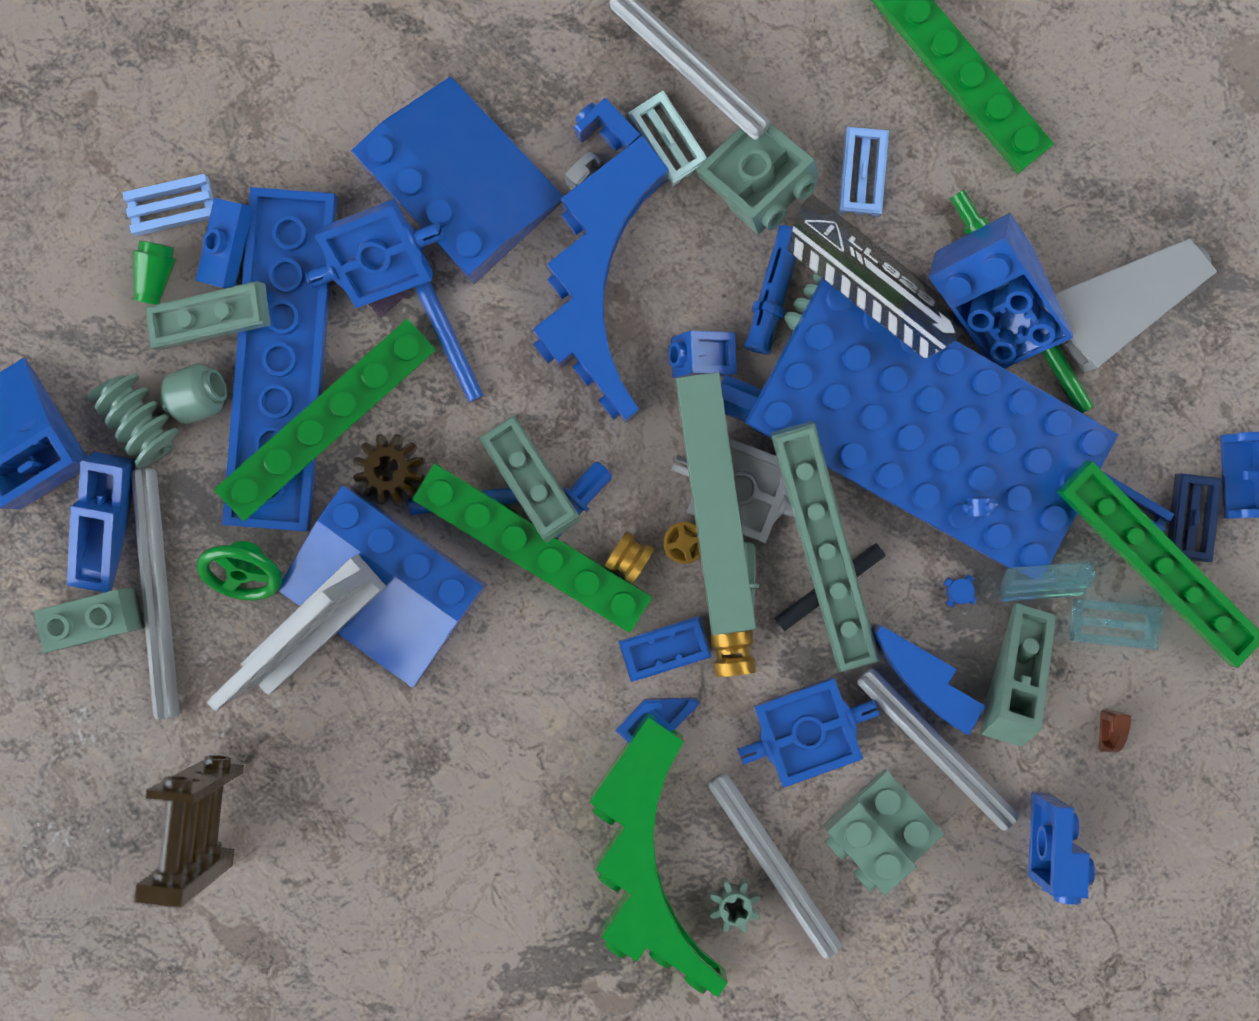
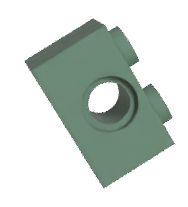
M135 588L117 589L33 611L43 653L63 650L145 628Z

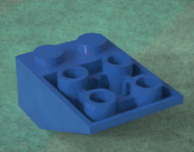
M1011 213L935 252L929 279L984 356L990 361L1005 369L1073 338L1071 328L1034 247Z
M26 358L20 359L0 372V509L21 510L80 473V460L87 457Z

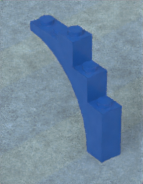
M643 136L639 137L561 198L562 206L565 210L561 214L562 219L575 235L580 232L584 235L547 263L549 272L552 274L547 281L561 299L569 296L571 300L533 328L538 338L533 345L544 360L549 364L555 359L562 368L575 358L577 363L572 368L587 387L594 382L604 395L598 401L613 420L620 416L625 423L639 413V408L621 382L609 351L604 325V295L611 260L625 228L643 202L668 179L667 166Z

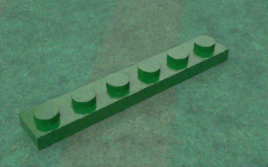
M871 0L1017 174L1022 172L1054 145L1053 141L934 0Z
M407 318L213 490L244 522L432 355L436 349Z
M1085 461L1056 491L1229 666L1239 668L1259 647V629L1093 461Z
M434 463L412 499L631 633L652 599L651 594L627 581L560 538L555 537L545 543L529 519L438 463Z

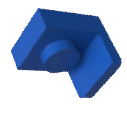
M606 98L602 99L597 105L594 102L588 104L575 119L577 122L574 127L575 134L582 143L599 127L602 128L599 132L600 136L615 152L619 148L624 150L640 137V133Z
M690 330L672 336L671 345L668 350V360L672 367L673 378L719 372L720 376L725 374L729 376L736 375L735 332Z

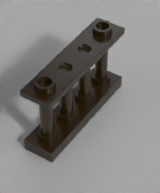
M209 755L205 756L204 761H200L173 776H166L162 782L146 789L145 799L166 801L159 868L136 884L134 903L182 908L233 866L235 849L222 848V843L218 841L224 784L243 774L244 765L231 764V758L227 756Z

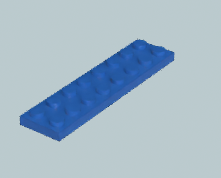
M250 187L249 206L253 207L245 242L242 285L256 281L265 284L271 326L238 333L226 478L322 394L331 281L313 289L309 286L310 282L306 280L305 272L326 265L325 254L314 235L317 228L336 221L338 197L334 193ZM317 457L244 522L224 502L222 525L311 532Z

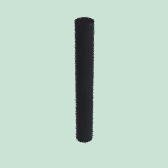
M877 543L852 560L857 577L886 557ZM815 589L774 618L784 632L819 606Z

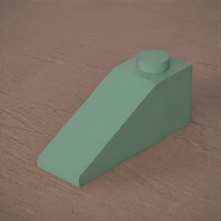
M1018 603L1013 606L987 694L981 735L1023 747L1042 730L1056 615Z

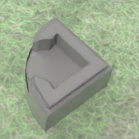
M593 152L586 153L566 172V185L573 190L600 169L604 161Z

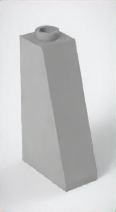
M1189 238L1056 293L1055 296L1073 333V338L1061 343V345L1084 373L1098 368L1217 272L1211 264L1209 253L1205 248L1194 243Z

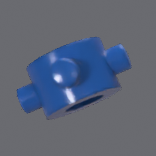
M994 497L967 498V503L963 505V510L968 512V516L995 515L994 510L998 509L999 504L997 501H994Z
M968 574L964 579L956 578L952 580L947 577L943 583L947 586L946 595L949 599L946 604L952 608L956 603H970L973 605L977 601V598L974 597L975 589L972 584L974 578Z

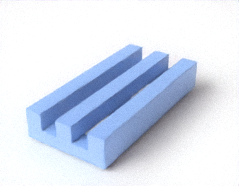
M857 127L846 128L838 213L847 214V212L855 213V215L871 214L874 217L881 216L889 130ZM855 138H861L856 202H849ZM871 139H877L872 204L865 203L870 141Z
M205 174L122 192L123 199L127 202L128 206L126 208L127 217L131 219L132 225H129L130 230L135 236L209 220L214 200L209 177ZM200 188L202 191L138 206V202ZM202 202L205 204V208L145 222H142L141 216Z

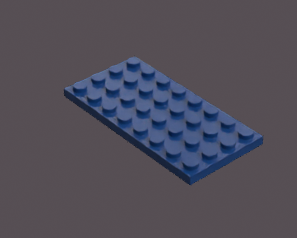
M825 271L745 424L772 438L771 432L813 420L827 469L1024 578L1040 584L1077 514L1056 491L1085 461H1093L1101 469L1119 434L898 308L946 346L944 349H941L868 290L850 280L848 298L841 292L842 275L835 271L833 285L825 280ZM858 287L866 293L865 311L857 305ZM873 299L882 306L880 323L872 317ZM889 312L897 317L896 335L888 330ZM905 325L913 330L912 348L904 342ZM920 336L928 342V358L920 355ZM994 497V501H997L999 504L998 509L994 510L995 515L968 516V512L963 510V505L967 503V498Z

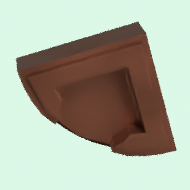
M1102 710L1098 746L1100 752L1118 753L1123 749L1129 735L1131 715L1116 710Z

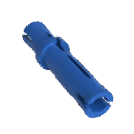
M781 225L778 227L775 245L769 260L758 301L753 302L751 309L754 312V316L744 348L758 354L770 355L778 322L783 320L786 310L783 308L797 259L794 255L795 238L802 242V238L792 231L793 227Z

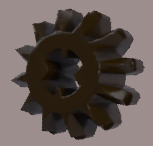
M379 434L376 436L378 449H375L367 442L361 445L363 451L369 456L367 460L360 457L354 458L353 463L357 466L365 467V472L355 474L353 479L355 482L369 481L361 493L363 496L369 497L377 491V504L385 505L390 494L393 503L400 505L403 503L401 490L403 489L406 494L414 497L417 490L410 484L411 480L423 482L426 478L425 475L414 472L415 467L423 466L426 461L423 457L410 459L418 448L415 443L410 442L402 448L403 437L394 434L389 445L385 435ZM390 459L389 462L399 466V470L393 472V480L389 481L390 477L381 475V470L387 467L386 460Z

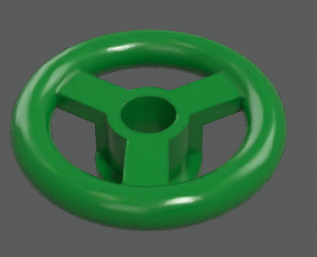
M236 541L231 545L211 547L205 550L197 560L196 568L202 581L216 592L231 598L249 601L266 599L276 594L282 585V574L278 566L267 556L263 555L260 547L251 542ZM215 560L226 570L227 578L224 581L211 571L210 563ZM250 581L268 583L258 588L238 587L240 583H248Z

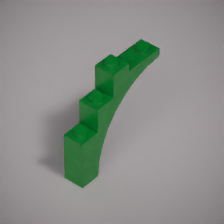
M648 713L590 796L589 803L595 806L592 811L596 816L610 825H614L615 822L621 824L596 860L595 870L600 873L598 876L600 881L616 892H619L621 888L626 891L603 923L601 938L606 940L604 945L613 954L623 959L629 956L636 962L647 948L650 950V957L656 963L666 969H670L673 966L685 974L684 979L692 988L703 994L708 990L716 997H719L728 984L726 970L706 954L681 925L665 895L657 868L654 848L657 803L667 772L682 747L684 738L678 731L666 729L656 722L653 715Z

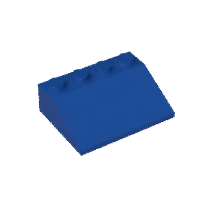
M451 76L383 120L351 150L360 164L395 199L420 228L435 222L441 225L440 229H443L444 240L437 241L435 244L473 284H476L562 203L561 198L564 197Z
M342 485L313 526L282 579L279 592L301 606L350 558L358 554L386 585V588L349 621L338 634L414 688L485 590L487 584L353 487Z

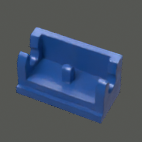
M1259 432L1220 435L1224 519L1259 518Z

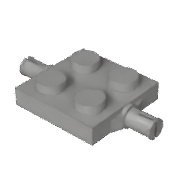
M729 438L742 535L766 543L773 523L781 514L794 518L777 456ZM677 454L675 462L687 466V459ZM673 463L671 471L689 477L688 468ZM691 498L686 513L695 516Z

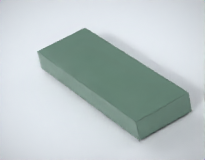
M259 281L145 307L150 347L155 350H164L271 326L266 287L264 283Z
M515 415L479 437L545 543L582 520Z

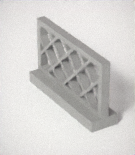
M358 554L353 556L241 662L242 668L206 702L216 712L257 685L267 695H270L383 591L386 585Z

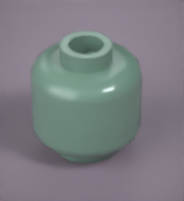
M196 363L165 376L162 382L160 404L168 415L180 423L190 425L221 412L224 400L227 398V386L217 370L211 369L204 364Z

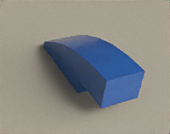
M93 452L80 460L78 501L71 506L67 586L100 592L112 590L128 524L132 499L131 472L135 470L136 459Z
M874 624L871 629L873 637L898 678L935 715L969 736L985 705L949 685L957 669L885 627Z

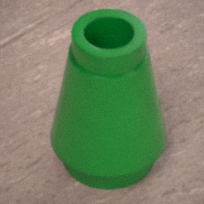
M139 240L138 250H133L135 301L154 305L160 304L161 297L164 294L177 260L173 258L174 247Z

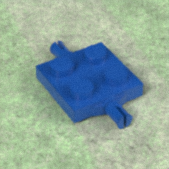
M395 199L317 228L314 237L325 254L326 265L306 271V280L310 282L309 286L313 289L330 281H336L346 291L355 308L432 281L434 272L423 254V247L444 240L443 229H440L441 225L435 222L415 231L407 223Z
M831 677L753 705L760 724L761 740L737 748L743 765L767 756L776 768L782 787L785 788L863 760L856 739V724L879 717V711L875 709L877 706L873 699L850 708L841 698L835 678Z

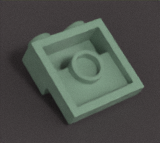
M769 123L768 130L757 140L752 139L741 128L737 129L696 168L699 178L727 202L730 211L758 235L766 227L769 230L777 228L786 217V208L797 198L800 201L809 198L815 191L817 179L819 178L815 160L771 123Z
M886 769L882 770L823 824L826 831L831 835L825 840L827 845L842 861L849 855L859 866L853 873L870 892L878 887L884 895H887L917 867L914 862L945 835Z

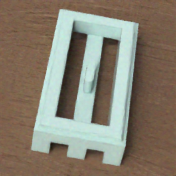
M661 91L628 112V118L640 133V136L645 138L667 166L668 180L672 186L680 183L681 179L694 174L696 168L707 159L664 91ZM656 106H661L694 157L693 161H687L654 110ZM642 115H647L680 166V169L677 171L641 118Z

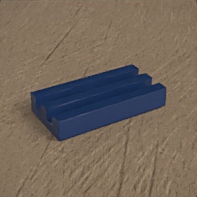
M1183 473L1175 474L1171 512L1174 513V516L1169 521L1168 538L1190 560L1213 562L1222 478ZM1190 483L1191 486L1189 494L1183 550H1181L1188 485ZM1202 485H1206L1207 493L1200 552H1195Z

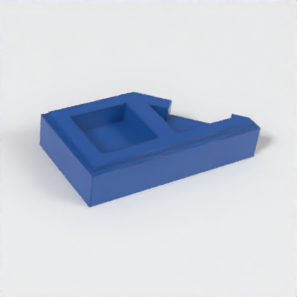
M696 698L644 699L615 731L628 742L648 713L653 715L656 722L669 731L675 730L700 702Z

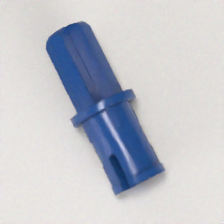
M594 462L570 489L567 487L562 489L579 515L584 510L586 512L590 510L587 507L588 503L611 480L612 474L600 462Z

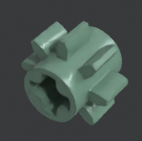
M725 877L723 878L724 887L720 892L710 890V898L718 903V906L712 907L709 910L711 919L722 917V929L725 933L730 929V926L739 927L745 933V924L750 918L754 920L760 919L759 912L752 907V904L758 903L761 898L758 892L747 893L748 883L745 878L737 885L730 884L729 880ZM737 898H741L743 908L735 907L733 912H729L726 902L734 903Z

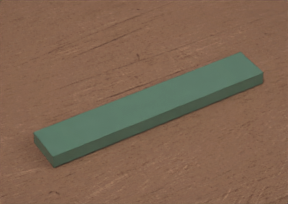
M716 372L676 378L675 382L711 633L714 636L754 630L756 626L720 374Z
M812 420L771 432L775 452L838 672L880 661L815 423Z

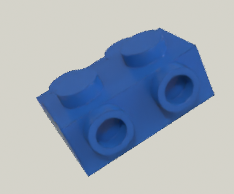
M1032 792L1028 877L1036 882L1043 891L1054 897V901L1070 905L1081 904L1082 898H1088L1089 885L1094 883L1095 866L1092 858H1090V853L1073 843V840H1077L1079 835L1078 816L1074 813L1073 807L1050 793Z

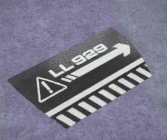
M812 194L803 202L793 225L788 251L920 356L928 358L943 350L967 330L942 295L819 198Z

